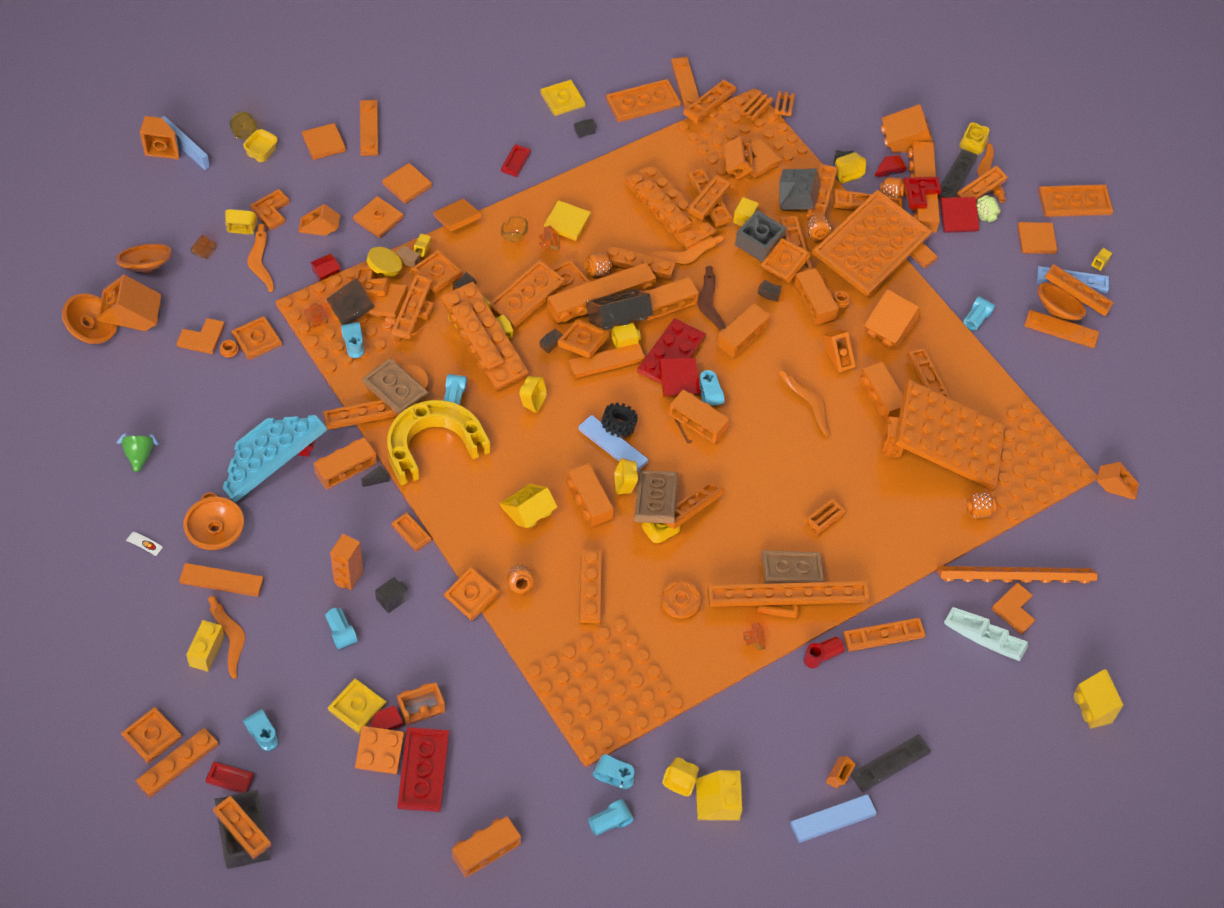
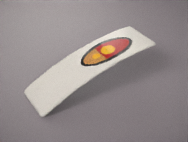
M132 532L126 540L154 556H157L163 548L153 540L136 532Z

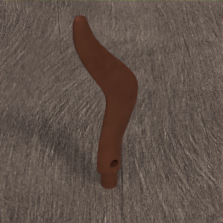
M706 266L704 285L698 297L697 305L699 310L721 331L723 328L726 329L725 324L712 306L715 275L713 274V267Z

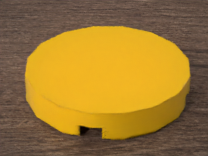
M374 247L367 254V264L378 274L381 272L384 274L383 276L392 277L396 276L402 268L400 257L388 248Z

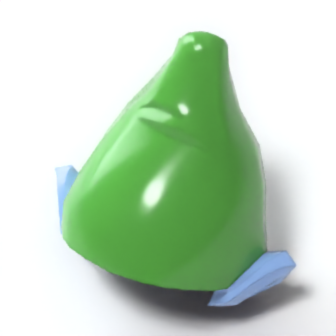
M124 433L116 442L117 444H122L123 451L130 461L134 472H139L152 452L154 444H159L152 434H150V437L126 436V433Z

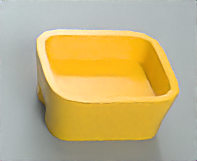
M975 122L970 123L959 146L971 153L982 154L989 141V128L980 126Z
M258 129L244 142L243 146L249 157L255 158L258 162H264L276 150L278 140L275 135L268 131Z
M857 152L842 156L835 161V165L838 168L836 176L841 184L859 179L866 172V159Z
M233 209L225 211V225L228 232L254 234L258 222L256 213Z
M528 376L520 389V397L523 407L537 413L546 399L547 389L543 377Z
M620 459L614 472L615 492L617 495L632 493L638 481L636 461Z
M642 522L643 530L655 543H661L680 532V526L673 529L663 523Z
M676 757L666 769L662 781L663 785L680 795L690 796L696 783L699 771L698 766Z

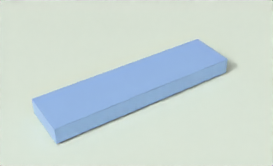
M161 117L176 133L178 146L204 170L209 168L208 155L167 117Z
M1038 266L1036 284L1051 283L1045 278L1050 268ZM1064 270L1098 293L1107 294L1109 291V276Z
M591 415L579 425L578 430L617 461H620L621 458L636 461L637 472L648 463V459L621 437H617V434L612 436L610 431L607 433L605 431L606 428L603 429L601 422Z
M867 794L791 821L790 825L798 843L876 816L877 812Z

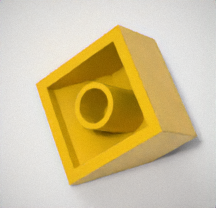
M531 483L499 503L501 508L518 526L525 528L533 527L539 519L548 517L557 508L548 487Z
M1107 669L1081 682L1074 692V700L1079 704L1083 719L1088 723L1090 729L1113 723L1123 707L1121 698Z
M719 770L696 779L697 820H740L742 813L740 770Z

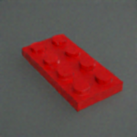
M674 318L637 369V373L661 384L658 361L660 359L692 358L705 340L706 333Z
M407 727L397 804L398 809L441 812L449 730Z

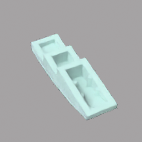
M955 607L951 609L944 621L945 625L961 635L1017 661H1021L1028 648L1027 641L1010 636L1009 630L991 625L990 619Z

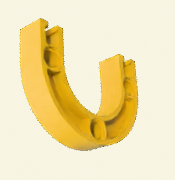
M443 400L420 402L401 412L393 421L387 437L389 462L400 485L408 483L404 472L406 469L410 470L414 481L419 479L418 467L408 449V445L412 437L423 429L444 427L454 431L463 440L472 459L479 457L477 445H475L477 443L482 445L485 455L489 454L490 441L478 419L466 408Z

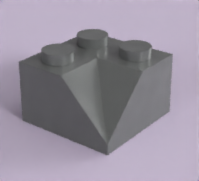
M817 168L782 170L779 182L781 210L815 208L821 185Z
M757 210L737 231L735 246L763 262L781 238L785 239L787 228Z

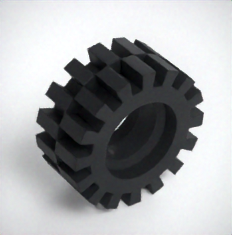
M617 402L615 405L611 403L604 411L601 424L603 429L606 428L605 431L607 433L611 432L610 435L614 436V434H617V437L621 435L626 437L634 432L638 415L635 414L636 411L634 409L631 410L630 406L625 407L624 403L622 405Z

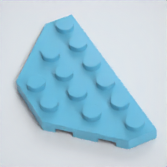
M308 415V418H299L298 416L284 417L283 420L265 419L236 442L234 448L236 451L235 456L231 459L227 471L229 476L223 485L224 491L236 503L328 429L316 415Z

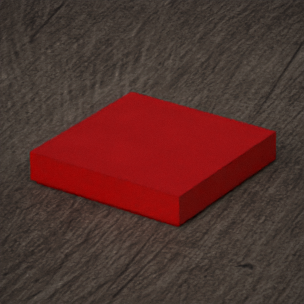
M976 197L940 199L944 233L979 231Z
M696 358L660 359L658 361L663 397H676L682 390L694 395L701 394Z

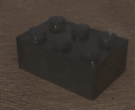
M637 288L585 301L589 322L603 328V330L614 328L613 325L617 324L628 325L633 320L643 321L648 316L653 315L650 294Z
M258 790L231 795L235 802L267 837ZM229 796L214 799L215 806L219 805ZM218 818L227 869L271 860L269 848L253 859Z

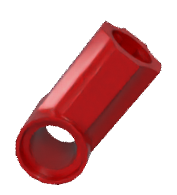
M835 636L821 643H811L803 657L804 664L814 669L819 667L822 662L843 654L845 651L843 642Z

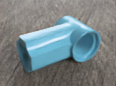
M978 296L963 324L971 331L977 330L985 318H989L995 304Z
M447 375L444 401L460 405L462 394L466 390L467 376Z
M336 607L330 609L325 614V618L332 631V638L337 649L339 650L357 643L354 629L351 625L349 626L342 609Z
M621 799L609 805L606 810L589 817L588 823L593 834L598 836L615 827L623 828L629 825L634 820V817L625 801Z

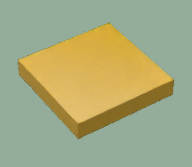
M572 80L540 89L542 97L554 116L585 107V101Z
M558 200L544 224V229L577 241L590 218L591 212Z
M355 678L327 708L334 716L360 734L362 726H368L375 713L381 711L387 705V701Z

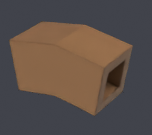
M406 245L397 250V255L403 264L414 267L420 262V254L410 250Z

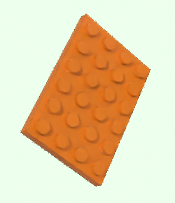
M877 189L813 250L812 254L868 297L931 235L932 231Z
M909 379L905 382L895 444L993 490L997 487L1005 425Z

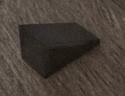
M379 466L363 477L361 483L363 487L389 482L390 476Z

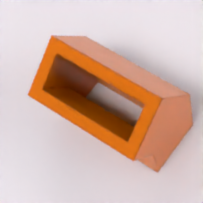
M848 756L838 757L826 783L836 789L840 785H845L856 764Z

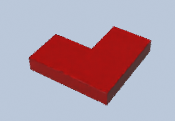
M904 177L903 183L909 209H926L928 205L926 195L941 193L938 177Z

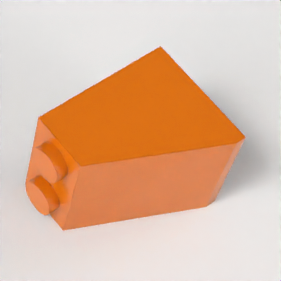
M921 104L882 117L883 125H880L883 135L886 134L884 138L886 147H890L892 153L908 152V148H911L913 141L933 142L929 124Z
M123 274L103 289L97 320L146 332L158 322L157 316L158 310L161 307V294Z
M887 289L864 325L866 334L873 339L877 337L882 340V344L889 348L891 346L897 348L920 319L919 307Z

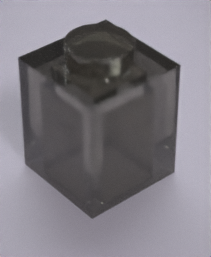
M393 577L375 590L376 601L389 614L407 601L408 589L402 581L399 582Z

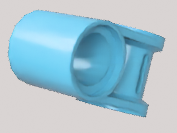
M355 322L341 325L348 355L351 358L361 357L364 354L360 323Z
M711 370L703 371L699 382L702 401L708 403L711 407L724 404V394L720 388L717 375Z
M262 709L243 719L244 725L261 749L272 751L277 747L278 738L275 729Z
M603 754L596 765L593 776L601 782L626 790L633 786L635 772L630 764Z

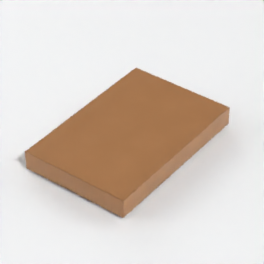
M391 358L362 378V383L397 415L429 396L428 391Z
M761 551L764 584L825 582L820 552Z

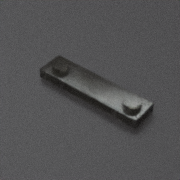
M964 149L961 150L940 185L941 193L937 194L939 200L956 196V193L975 164L978 155Z
M918 734L855 770L850 776L863 793L927 756L931 750Z

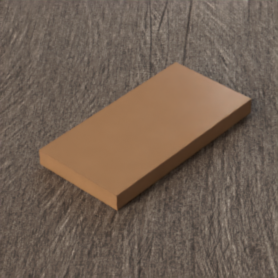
M639 471L634 522L674 523L678 472Z

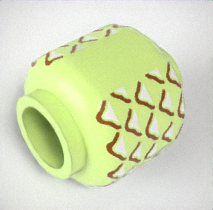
M986 195L976 201L977 214L981 221L988 220L990 223L998 219L997 215H999L1001 209L994 197Z

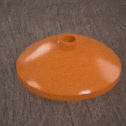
M142 244L121 251L116 256V262L122 268L130 271L150 273L166 263L172 256V251L169 246L163 244Z
M1046 282L1038 286V297L1052 316L1068 320H1079L1085 316L1086 309L1079 299L1066 293L1059 286Z
M82 293L70 297L62 308V320L66 329L75 338L89 344H101L112 338L117 330V325L97 320L101 298L92 294Z
M204 498L193 504L185 514L183 521L184 532L188 540L201 549H223L233 544L242 534L244 528L243 513L236 503L227 498Z

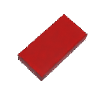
M515 144L502 165L501 172L518 177L531 154V149Z
M213 761L205 781L208 784L246 795L254 778V773Z

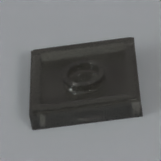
M357 278L326 299L342 325L353 323L375 307Z

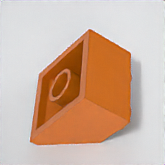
M144 116L140 129L144 155L180 159L176 133L163 118Z

